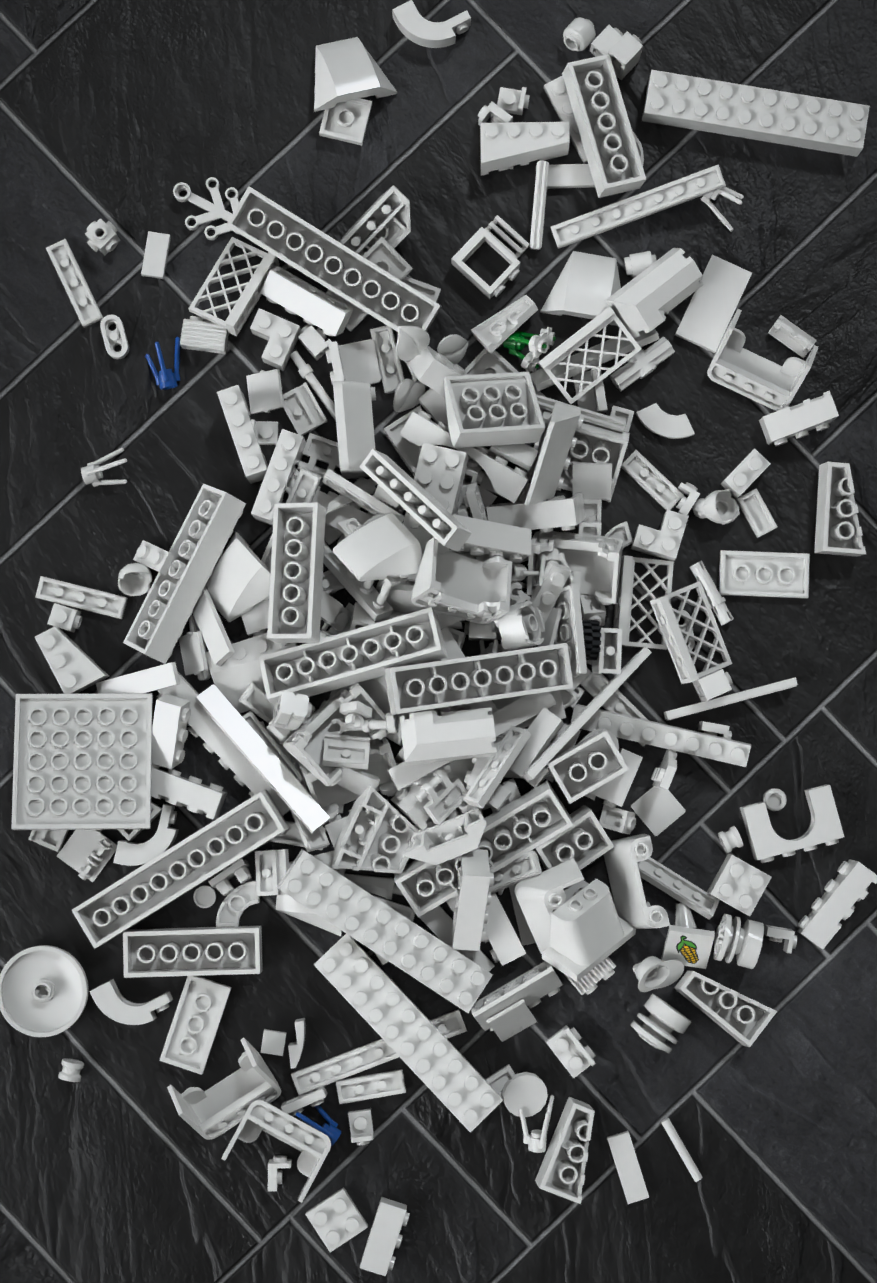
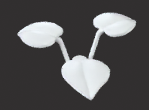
M398 326L396 354L407 363L412 380L404 379L397 386L393 400L395 412H402L419 404L418 398L425 393V385L417 381V377L408 365L410 360L420 355L421 351L426 349L430 342L429 334L424 329L416 326ZM457 334L448 335L438 344L437 352L445 356L451 363L458 364L466 353L468 341Z

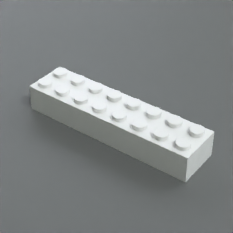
M206 484L202 485L169 550L175 557L166 575L158 572L123 642L124 644L166 664L168 658L172 655L178 638L183 633V628L188 618L193 613L195 604L201 597L203 589L213 573L218 559L223 553L228 539L233 533L238 519L243 514L246 503L227 492Z
M430 607L320 639L319 643H306L259 657L267 700L275 706L284 691L310 697L384 676L386 668L429 663L447 658L438 615Z
M567 643L385 669L391 714H402L574 688Z
M547 780L502 807L499 811L484 818L487 824L477 849L488 850L490 873H494L572 827L573 822ZM458 856L439 865L414 860L405 866L402 874L394 873V882L418 918L456 896L461 857Z

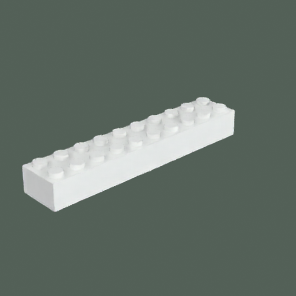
M651 70L642 121L857 157L863 149L870 106Z
M249 186L226 224L229 228L397 332L398 326H416L427 332L442 307Z
M267 790L261 791L72 909V912L95 949L288 830L289 826Z
M301 849L277 886L279 890L467 1013H469L493 975L303 849Z
M345 934L314 964L470 1133L503 1101V1098L351 936Z

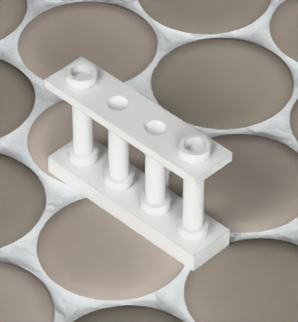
M355 518L338 522L336 526L344 534L343 539H345L359 528L361 524ZM333 552L325 554L323 558L325 566L374 622L392 615L394 609L386 599L392 586L406 582L408 577L400 578L399 575L387 576L379 593L373 586L374 580L358 581Z

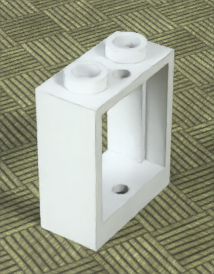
M483 227L451 258V264L489 299L494 295L496 297L499 296L505 289L504 284L509 279L513 281L520 273L521 262ZM485 241L511 264L491 286L465 264L469 257Z

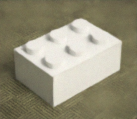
M605 729L554 757L547 764L569 804L629 770Z
M585 805L581 806L570 814L573 822L572 827L533 849L537 852L538 858L546 870L573 858L581 870L614 847L591 809Z

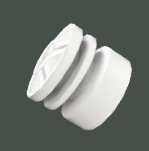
M724 914L714 937V959L721 961L725 955V962L730 963L736 954L738 966L753 969L758 961L762 947L764 924L747 919L743 928H741L740 917L735 916L732 921L731 915Z
M652 993L644 1005L651 1013L649 1017L638 1013L637 1017L644 1024L641 1025L633 1020L630 1025L651 1046L670 1053L672 1048L665 1041L668 1039L676 1044L678 1041L671 1032L675 1030L684 1034L691 1021Z

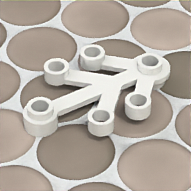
M210 177L206 181V187L211 193L214 204L192 193L189 185L180 182L173 188V194L178 201H189L208 211V213L198 216H188L185 219V225L189 230H196L199 225L217 219H223L228 222L232 213L224 208L219 192L220 184L215 177ZM210 182L217 183L214 188L209 187ZM230 187L225 191V196L231 203L232 211L234 212L239 203V193L236 188ZM183 190L186 191V192H187V195H186V196H184V197L179 196V193H180L181 191H183ZM230 192H235L236 196L234 198L228 197V194ZM190 220H195L196 224L194 226H189L188 222ZM227 223L216 227L210 225L204 230L208 240H215L218 235L230 231L236 234L239 233L226 226ZM209 230L215 231L213 236L207 235Z

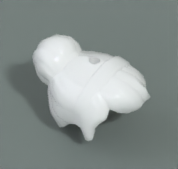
M730 489L713 491L706 498L698 499L692 508L695 516L701 519L708 518L722 525L733 522L740 512L737 501L731 498Z

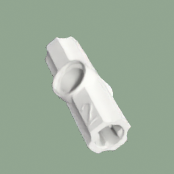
M662 337L646 350L643 349L628 360L627 364L610 375V378L616 388L623 391L639 378L642 379L657 368L658 364L670 357L675 351L670 342L665 337Z

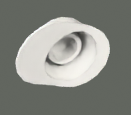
M654 956L645 958L642 962L633 966V971L639 981L638 989L640 992H648L673 984L681 977L684 965L679 960L662 961Z

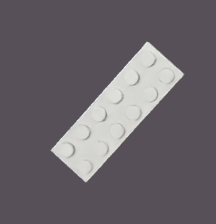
M610 54L567 63L562 75L598 198L640 189L646 181V176Z
M422 443L414 481L451 515L456 514L469 456L467 452ZM406 511L403 525L419 541L422 554H424L427 542L434 538V536ZM408 574L407 581L415 582L417 574Z
M274 503L267 639L275 643L320 642L326 508L319 503Z
M261 926L128 929L123 932L124 978L260 974L263 971Z

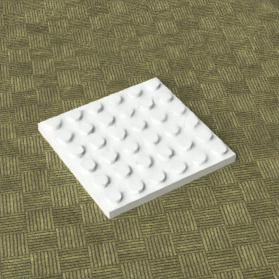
M16 694L11 829H151L153 694Z

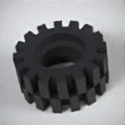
M582 619L586 660H597L601 649L600 623L598 620Z

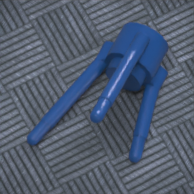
M175 338L174 373H172V369H166L160 344L155 342L161 368L159 374L150 355L146 354L145 357L155 377L156 385L160 386V390L175 388L178 386L177 381H181L179 376L180 338Z
M317 1105L314 1107L329 1124L324 1123L320 1126L300 1112L296 1113V1116L326 1134L331 1141V1146L339 1138L341 1130L337 1128L338 1123L333 1121L321 1106Z

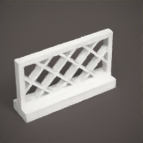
M231 237L188 308L189 311L228 329L230 334L237 336L262 295L260 292L269 271L279 266L278 257ZM235 245L242 248L244 254L231 258L230 252ZM254 256L263 258L260 264L250 266L248 258ZM246 259L248 267L235 271L233 263ZM231 263L233 272L220 275V268ZM250 272V281L239 284L237 276ZM235 277L237 285L225 289L223 280ZM220 281L222 290L210 293L209 286ZM239 290L241 295L239 299L229 302L226 294ZM224 295L226 304L214 307L212 298ZM209 299L211 308L206 310L197 308L200 302ZM229 309L230 314L226 321L217 318L216 312Z
M609 306L538 363L568 402L572 404L642 350V348ZM613 320L619 327L618 337L605 335L606 326ZM603 329V335L597 334L600 330ZM623 332L627 338L621 337V333ZM591 337L602 338L600 351L587 349L588 340ZM605 338L618 340L616 353L603 351ZM620 340L630 341L635 349L629 354L619 353ZM585 343V349L579 348ZM575 350L584 351L583 365L570 363L572 352ZM587 352L600 353L598 367L585 365ZM602 355H616L614 366L611 368L601 367ZM568 356L567 363L561 362ZM618 356H625L618 362ZM557 364L567 365L565 379L556 378L550 370ZM569 366L582 367L581 381L568 379ZM585 368L598 369L597 379L593 382L583 381ZM601 370H607L605 373H603V374L600 376V371H601ZM559 381H565L564 388ZM567 382L580 383L579 393L573 398L566 391ZM583 383L589 384L582 390Z
M622 556L613 628L622 629V646L667 650L659 624L650 615L653 609L647 612L640 602L648 595L652 600L656 597L652 594V591L659 585L664 589L665 595L671 593L674 561ZM635 563H642L648 570L640 578L634 572ZM659 565L667 566V575L663 579H660L653 571ZM649 573L658 582L650 590L642 581ZM638 583L646 591L639 599L633 595V587ZM636 605L645 614L637 622L631 616V610ZM646 617L655 626L647 634L638 625ZM636 627L643 637L637 642H629V633ZM656 629L662 635L661 644H654L648 637Z
M701 581L650 601L681 684L696 681L705 675L732 664ZM696 588L699 596L697 602L688 599L691 589ZM676 597L681 600L678 610L672 608L669 598ZM685 603L695 607L691 617L682 613ZM699 609L704 611L707 616L705 623L696 620ZM680 617L689 620L686 631L679 627ZM694 623L703 627L700 637L690 634ZM707 630L713 632L715 637L713 644L704 640ZM688 638L697 641L694 652L689 650L686 645ZM702 644L711 648L707 658L698 654ZM715 651L721 653L724 660L723 663L717 664L712 661ZM696 659L706 662L702 672L697 673L694 666Z

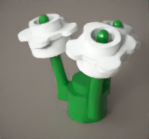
M551 327L541 329L540 335L517 331L503 342V346L509 348V354L523 360L521 367L526 372H534L540 365L538 363L540 361L539 356L542 353H546L550 349V345H554L556 340L555 332H552ZM525 344L528 345L530 351L526 356L518 351L523 350Z

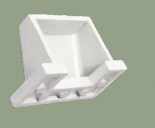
M595 879L551 913L550 946L542 952V959L577 982L633 937L636 933V927L618 917L608 886Z

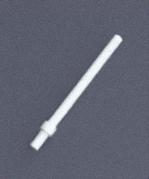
M294 351L290 354V357L299 368V374L303 379L306 378L336 421L335 404L314 376L311 366L304 362L297 351Z

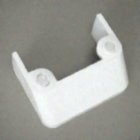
M737 309L707 370L708 377L712 381L775 411L784 409L790 405L808 374L818 346L814 345L806 361L797 357H790L786 359L783 366H780L743 348L746 337L742 331L735 328L742 311Z
M334 381L333 391L337 440L342 477L344 479L370 477L359 466L370 451L375 449L372 401L376 400L375 387H371L370 383Z
M574 858L545 870L539 875L519 882L514 889L515 896L541 954L550 946L551 913L566 901L564 888L584 880Z
M245 1038L241 1039L245 1052L242 1053L238 1060L241 1068L211 1088L203 1091L199 1087H190L180 1094L172 1085L167 1087L178 1115L204 1139L217 1138L240 1123L252 1102L263 1100L271 1103L281 1094L280 1086L263 1058Z
M256 1100L247 1109L221 1159L226 1160L237 1138L243 1142L251 1143L259 1137L261 1131L272 1135L301 1151L297 1160V1168L300 1173L308 1177L298 1196V1201L302 1203L330 1151L331 1141L326 1134L266 1101Z

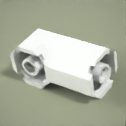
M672 248L605 300L633 338L639 337L640 334L638 332L642 330L645 333L652 331L665 321L666 316L664 314L668 315L669 311L703 286V282H699L703 279L702 273L690 256L687 259L683 256L685 251L681 248Z
M491 707L441 712V716H437V711L415 712L409 714V719L406 720L404 716L400 717L405 765L496 756L497 749L494 747L496 735Z

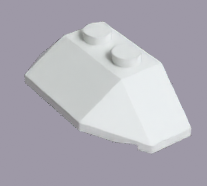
M394 185L391 186L359 218L339 242L361 256L381 237L395 248L411 232L410 200Z

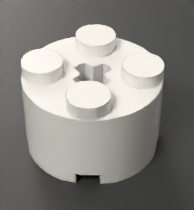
M525 601L510 605L509 613L494 620L499 628L502 637L501 644L505 650L525 649L540 645L543 642L544 638H541V632L545 631L544 620L538 607L533 608L531 605L533 602Z

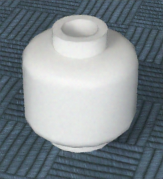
M581 17L575 18L563 32L566 47L572 51L579 52L584 51L596 36L593 23Z

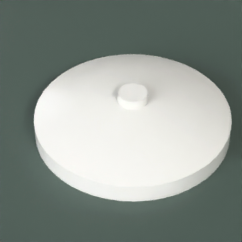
M49 945L27 948L13 956L0 973V1011L6 1021L23 1034L33 1037L57 1035L71 1027L79 1019L87 1004L89 991L85 971L73 955L61 948Z

